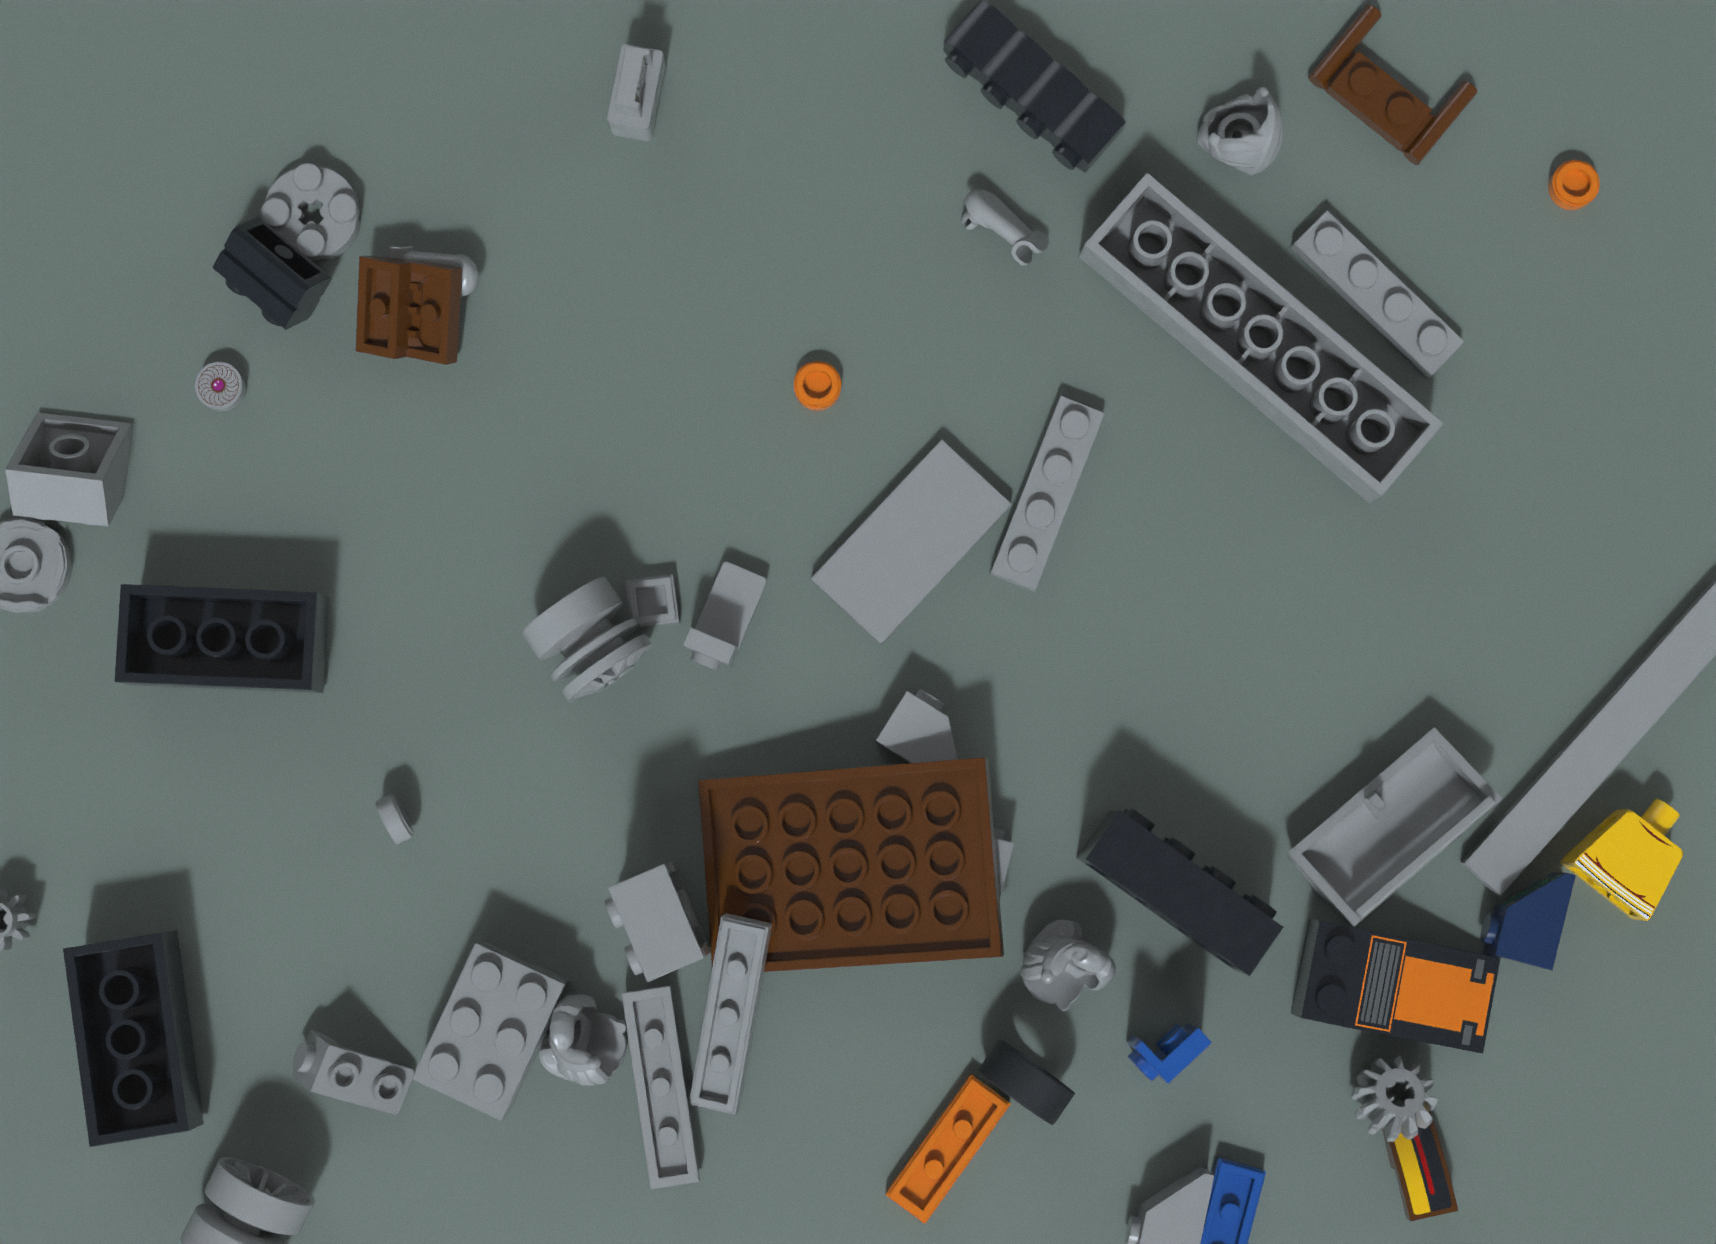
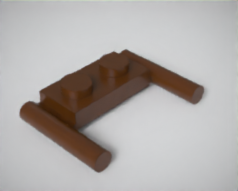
M1368 4L1314 68L1308 79L1316 87L1324 89L1327 94L1397 150L1404 153V156L1411 163L1419 165L1478 91L1471 83L1462 81L1434 116L1430 114L1432 112L1430 107L1358 51L1357 54L1353 52L1382 17L1376 7Z

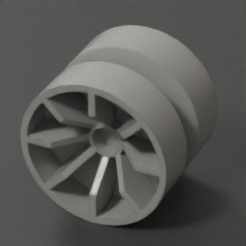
M222 1157L219 1159L204 1189L206 1196L215 1205H197L180 1240L182 1244H289L280 1234H299L315 1200L298 1184L265 1167L242 1159Z

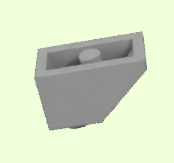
M919 689L916 696L907 691L875 742L908 763L958 759L949 718L940 712L944 704Z
M1197 1167L1140 1204L1138 1217L1130 1216L1125 1244H1200L1214 1175L1206 1168Z

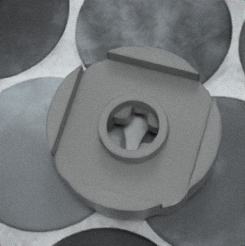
M309 163L301 164L296 169L290 170L279 177L268 191L265 203L261 209L262 219L311 261L335 259L346 252L357 238L361 223L359 220L358 197L349 183L333 170L317 167ZM316 203L323 205L319 211L323 219L319 224L313 221H309L306 225L302 224L301 220L304 217L302 210L305 206H314Z

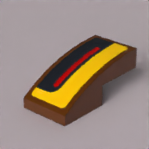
M1433 1120L1426 1129L1418 1127V1135L1411 1140H1407L1400 1133L1394 1142H1388L1384 1128H1382L1390 1166L1396 1172L1406 1219L1415 1221L1458 1211L1449 1171Z

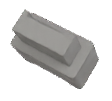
M629 44L621 46L607 114V120L613 135L642 141H651L653 139L662 84L666 75V64L662 51Z

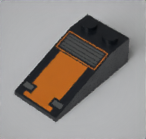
M1309 918L1291 1014L1322 1023L1483 1054L1501 958Z

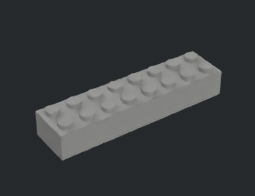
M1145 174L1084 244L1079 256L1080 259L1369 504L1382 497L1444 424L1150 174Z

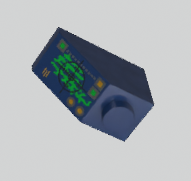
M1551 872L1495 905L1493 914L1486 915L1481 928L1480 939L1481 942L1485 943L1483 953L1553 971L1576 875L1564 872Z

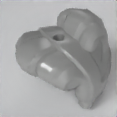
M1260 87L1256 90L1254 97L1243 94L1236 99L1226 102L1224 106L1218 105L1210 109L1203 117V124L1198 132L1197 142L1199 146L1209 153L1213 159L1235 167L1248 175H1255L1267 169L1275 160L1283 139L1282 118L1276 102H1274V99L1269 94V90L1266 87ZM1235 135H1241V138H1233V137H1234Z
M1056 920L1044 927L1031 941L1023 958L1020 974L1025 986L1035 998L1045 1003H1057V1007L1060 1010L1066 1011L1069 1009L1070 1004L1079 998L1085 986L1095 991L1103 989L1116 975V965L1110 955L1085 941L1083 930L1078 923L1069 920Z
M569 994L564 996L553 1009L549 1027L550 1032L542 1039L539 1045L540 1062L550 1073L579 1085L594 1086L595 1084H605L616 1073L626 1056L627 1043L624 1032L627 1030L626 1021L618 1020L610 1014L596 1012L597 1004L593 997L588 994Z

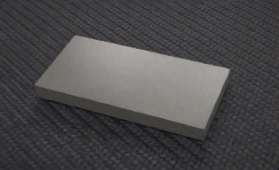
M941 440L817 571L811 580L882 645L1012 504Z

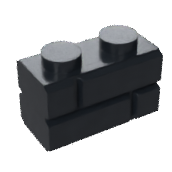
M260 217L237 225L231 231L224 244L225 249L220 252L212 267L226 279L225 283L231 291L249 298L262 309V316L268 322L276 326H282L285 330L307 320L312 315L320 301L319 298L324 294L332 280L328 274Z

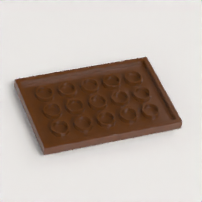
M988 757L698 780L712 967L721 916L725 913L772 923L764 972L1004 956Z

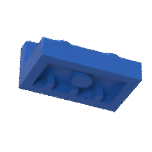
M1188 1023L1183 1028L1175 1024L1155 1043L1160 1048L1156 1054L1141 1039L1133 1035L1126 1041L1134 1049L1127 1057L1151 1081L1158 1076L1169 1084L1212 1042L1194 1025Z

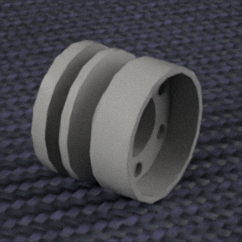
M605 576L581 586L535 618L521 633L539 660L543 661L559 654L564 656L565 660L557 666L550 676L554 682L558 683L574 674L577 675L562 690V694L570 703L586 695L598 693L621 679L635 667L638 660L653 646L645 634L627 643L624 642L639 627L634 618L614 626L609 620L617 614L624 603Z

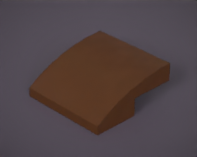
M360 256L356 351L391 359L410 357L444 365L456 363L462 268L407 259Z

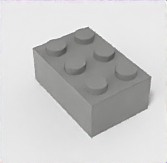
M675 861L662 864L608 887L612 898L605 900V905L615 928L624 926L631 944L624 947V950L635 975L643 973L646 981L650 982L701 960L711 952L710 944Z
M485 940L476 942L412 1080L502 1121L510 1114L540 1049L539 1045L549 1030L553 1009L557 1002L564 997L571 980Z

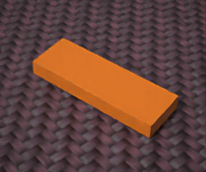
M970 1073L886 1190L885 1195L925 1224L1011 1103Z

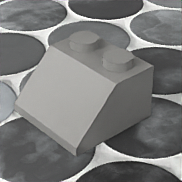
M37 412L5 468L13 515L39 520H57L83 523L85 525L109 526L124 495L132 438V423Z

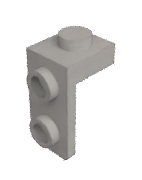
M729 562L722 564L695 629L690 628L683 644L687 650L693 652L690 658L691 661L717 671L720 663L730 668L732 667L766 587L767 580L765 577Z
M310 1029L306 1041L302 1042L296 1049L293 1058L294 1071L292 1075L310 1092L392 1115L399 1113L414 1075V1070L409 1066L344 1048L328 1034Z

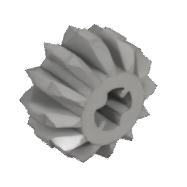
M1395 1056L1389 1065L1382 1058H1378L1371 1064V1071L1363 1069L1358 1074L1356 1079L1360 1087H1356L1351 1092V1099L1363 1104L1356 1110L1355 1118L1365 1119L1369 1117L1372 1121L1368 1127L1369 1134L1374 1135L1380 1128H1384L1388 1142H1394L1400 1133L1407 1140H1411L1418 1135V1127L1426 1129L1431 1124L1433 1119L1428 1111H1432L1437 1106L1438 1099L1426 1093L1433 1087L1434 1079L1419 1080L1416 1076L1420 1072V1064H1413L1406 1070L1404 1069L1401 1056ZM1392 1092L1397 1096L1395 1099L1394 1097L1388 1099L1386 1094ZM1399 1099L1402 1102L1400 1106L1391 1103L1393 1100L1397 1101Z

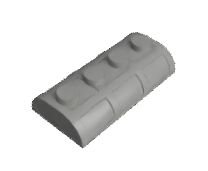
M1434 727L1288 852V856L1301 875L1335 913L1348 925L1355 927L1503 799Z

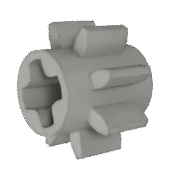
M0 889V911L7 912L3 920L8 925L7 928L0 929V951L11 949L12 937L19 940H26L31 937L25 929L28 921L37 916L35 913H28L23 906L27 897L25 894L16 895L8 901L6 890Z

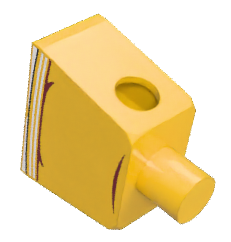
M1654 799L1641 817L1629 809H1617L1568 852L1560 863L1631 919L1648 921L1653 915L1683 857L1682 849L1665 837L1680 815L1675 809L1659 799Z

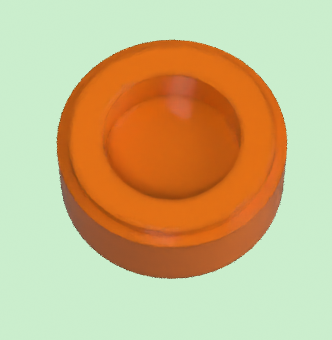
M1570 160L1563 163L1552 173L1548 182V192L1551 199L1557 206L1565 210H1578L1585 207L1596 197L1600 187V180L1596 170L1590 164L1581 160Z
M822 361L809 362L798 370L794 378V393L799 403L805 408L813 411H823L832 407L839 399L841 379L836 369L830 364Z

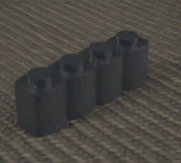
M980 0L944 40L943 51L947 55L945 58L947 65L962 78L970 75L979 81L983 86L980 89L981 93L992 105L999 109L1005 105L1014 111L1018 116L1016 120L1018 126L1031 138L1038 139L1041 136L1050 142L1054 147L1052 150L1054 157L1066 168L1074 170L1077 167L1086 173L1123 131L1126 121L1109 104L1089 91L1074 74L1054 61L1040 45L1018 30L1006 16L987 1Z

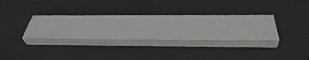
M1713 580L1461 861V864L1494 894L1501 896L1715 657L1716 580Z

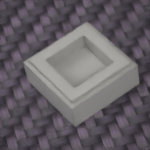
M673 574L625 580L630 619L634 618L639 625L638 628L680 623Z

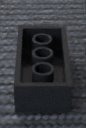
M121 584L114 682L140 686L323 693L329 597L318 592Z
M1125 808L1123 812L1120 810L1109 811L1079 853L1077 859L1231 969L1250 976L1284 928L1273 920L1277 911L1254 895L1244 894L1242 897L1232 891L1236 882L1214 866H1211V868L1206 865L1203 868L1197 866L1192 862L1196 854L1175 838L1171 837L1169 839L1165 837L1161 840L1152 834L1151 831L1155 824L1136 810Z
M177 930L63 948L89 1146L94 1147L186 1132L203 1125L204 1121Z

